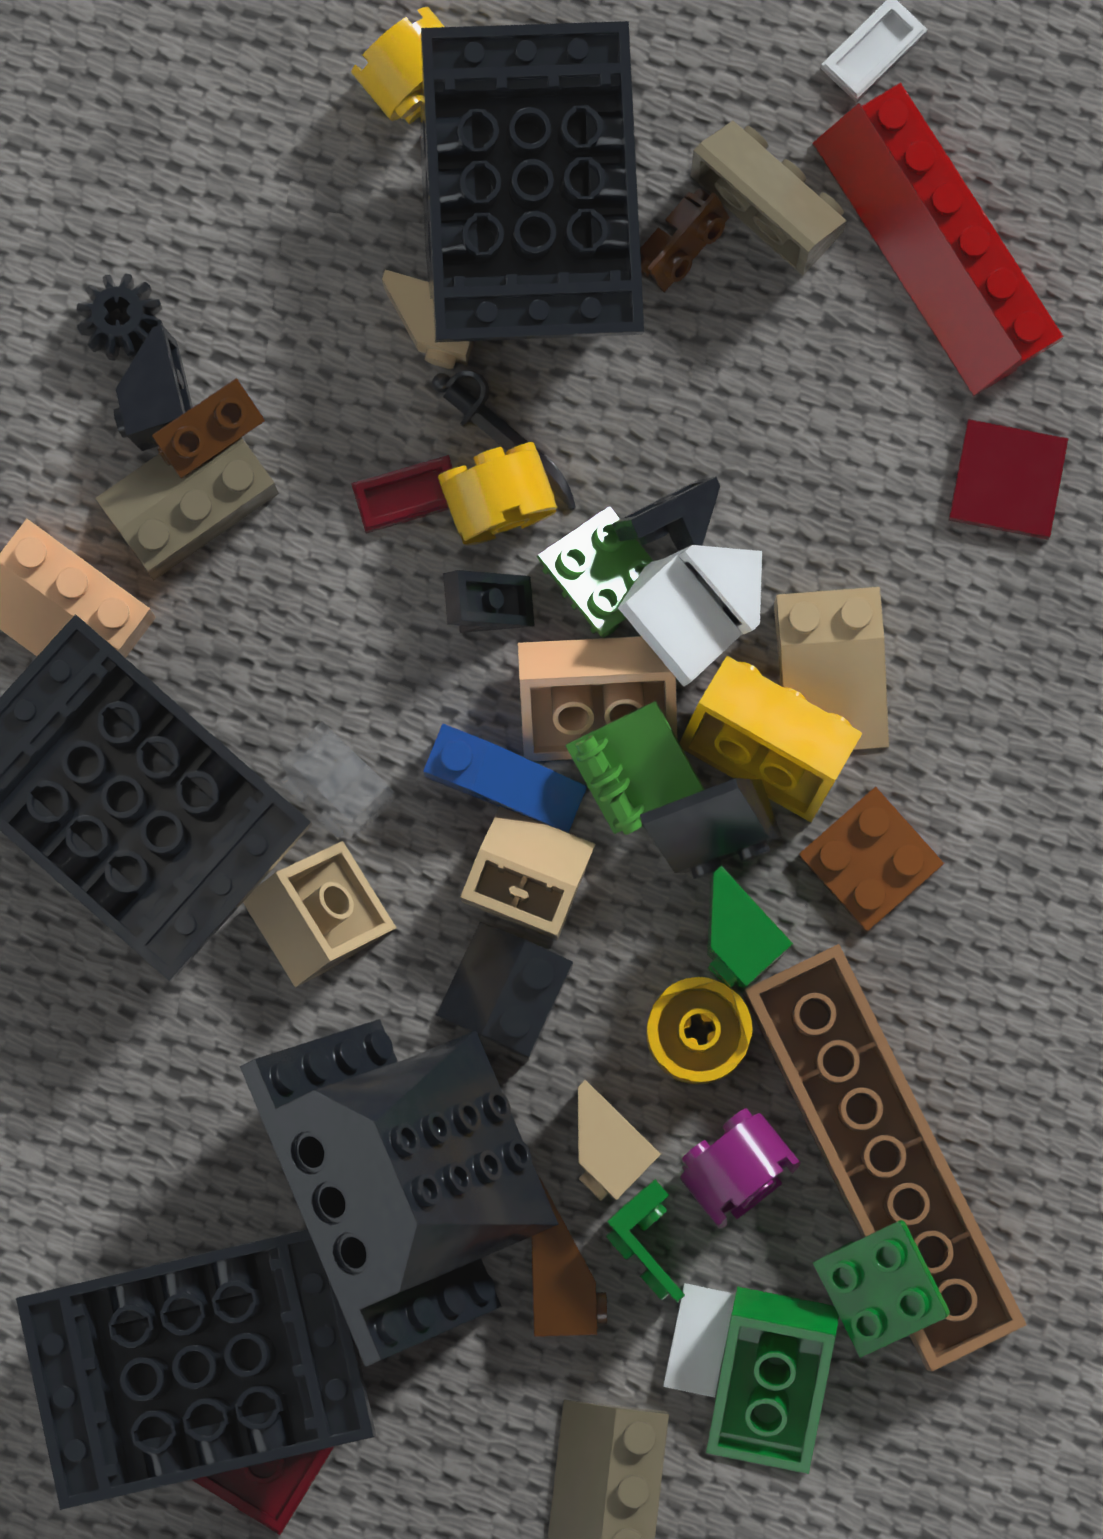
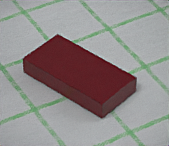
M449 455L351 483L365 533L449 510L438 479L441 473L453 469Z

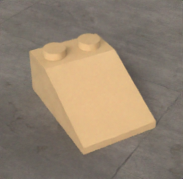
M880 587L776 595L774 613L781 686L800 692L811 704L827 713H835L844 717L853 728L862 732L853 750L888 748L885 643Z

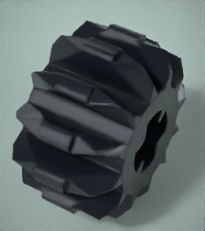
M126 273L121 278L120 285L115 286L111 275L105 274L103 276L105 290L100 292L92 285L87 286L85 289L93 303L82 302L77 304L76 310L78 314L86 318L77 325V328L81 335H92L88 341V346L93 352L101 350L106 345V356L109 360L114 361L119 355L120 347H124L128 358L132 360L137 354L133 344L137 341L143 344L149 335L145 332L146 330L151 331L153 327L163 325L160 319L153 316L162 310V305L159 299H148L152 289L147 282L139 284L134 288L132 275ZM124 307L127 308L126 312L130 318L129 321L121 325L119 320H116V325L113 326V321L109 314L116 308H119L120 313H123Z

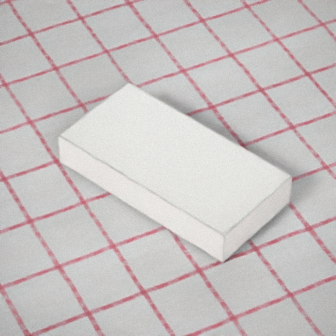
M886 0L821 64V69L857 103L927 33L928 29L897 0Z
M684 1283L682 1292L685 1296L680 1300L663 1387L715 1397L736 1294Z

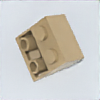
M500 806L476 856L460 896L461 901L558 940L596 844Z

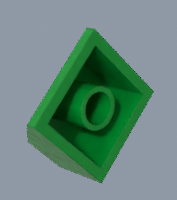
M721 866L713 873L710 881L707 955L713 961L709 963L707 968L719 982L724 983L730 988L736 985L743 992L783 956L793 943Z

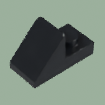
M717 477L697 480L613 522L612 525L620 542L639 539L641 545H645L669 533L678 551L691 545L703 546L720 490V483Z
M465 570L443 573L447 625H459L460 633L535 626L530 576Z

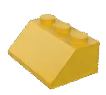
M726 656L700 699L679 744L683 750L732 778L762 779L770 800L812 822L860 739L862 732L853 728L844 717L835 713H827L811 704L800 692L792 688L782 687L762 676L760 671L753 665L746 662H738Z

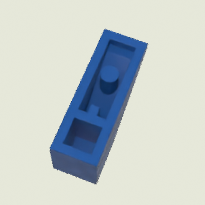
M443 723L423 770L427 779L498 807H504L567 833L570 831L587 788L584 784L496 744Z

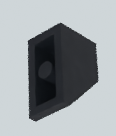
M163 325L152 328L116 387L120 406L114 409L116 426L120 435L123 438L128 437L141 451L158 447V444L151 435L193 408L177 341Z

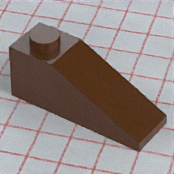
M539 1178L559 1225L531 1236L534 1337L597 1335V1324H607L606 1292H596V1281L544 1183Z

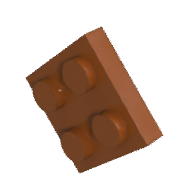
M876 786L798 854L801 860L865 932L869 931L945 864Z

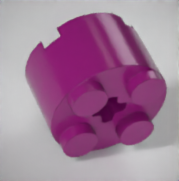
M747 1108L735 1114L723 1125L722 1128L725 1133L710 1146L704 1140L693 1147L681 1159L684 1163L682 1166L684 1172L681 1174L680 1180L719 1229L727 1226L726 1214L731 1212L736 1220L781 1186L783 1183L777 1175L784 1171L785 1167L793 1174L801 1164L761 1113L752 1115Z

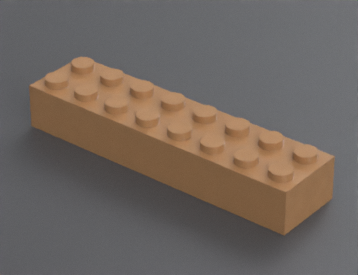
M840 944L745 989L742 994L861 1237L864 1238L886 1226L903 1220L950 1311L949 1316L910 1334L926 1370L934 1371L1026 1326L1027 1324Z

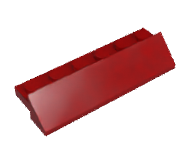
M901 82L862 106L858 103L813 142L817 152L973 396L1012 374L1019 366L1062 341L1063 334Z

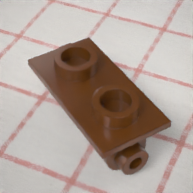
M700 188L693 194L688 192L665 219L669 226L677 230L673 236L658 227L640 248L641 274L646 277L651 274L660 290L664 293L674 282L681 281L688 274L693 259L706 244L714 243L721 236L729 216L717 194L713 192L709 196Z
M235 378L151 436L160 447L157 450L168 466L172 465L179 477L182 478L265 422V419L238 379Z

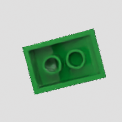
M737 1286L706 1453L809 1474L839 1315L834 1305Z

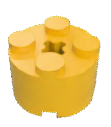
M422 7L417 10L423 18L414 24L405 17L393 25L363 53L362 56L368 62L364 69L354 65L351 70V74L391 121L401 118L405 119L408 124H411L421 116L423 79L420 31L421 28L445 27L429 7Z
M534 442L516 446L508 450L506 455L502 447L487 450L473 458L476 466L468 470L466 466L456 467L438 476L458 534L461 536L465 546L493 540L496 538L495 534L521 526L523 529L552 516L557 512L556 509H558Z
M707 977L686 978L669 986L653 1004L646 1026L648 1048L656 1064L673 1079L688 1084H708L726 1077L745 1057L752 1037V1020L744 1000L729 986ZM699 1017L702 1025L711 1024L713 1031L707 1034L706 1044L698 1045L695 1038L687 1039L684 1031L691 1027L692 1018Z

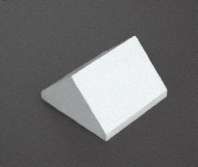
M691 545L668 556H679L742 632V635L753 631L760 624L762 551Z
M678 555L656 560L645 566L618 607L683 687L692 682L742 635V632Z

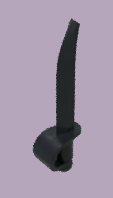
M461 371L451 378L445 373H439L434 376L432 380L434 390L439 393H445L443 397L465 415L460 423L461 426L465 428L472 421L507 451L528 443L524 437L485 406L489 398L490 389L488 382L482 375L473 371ZM467 376L475 378L481 388L479 398H475L457 382ZM537 449L551 489L563 500L570 510L575 509L574 497L566 479L555 464Z

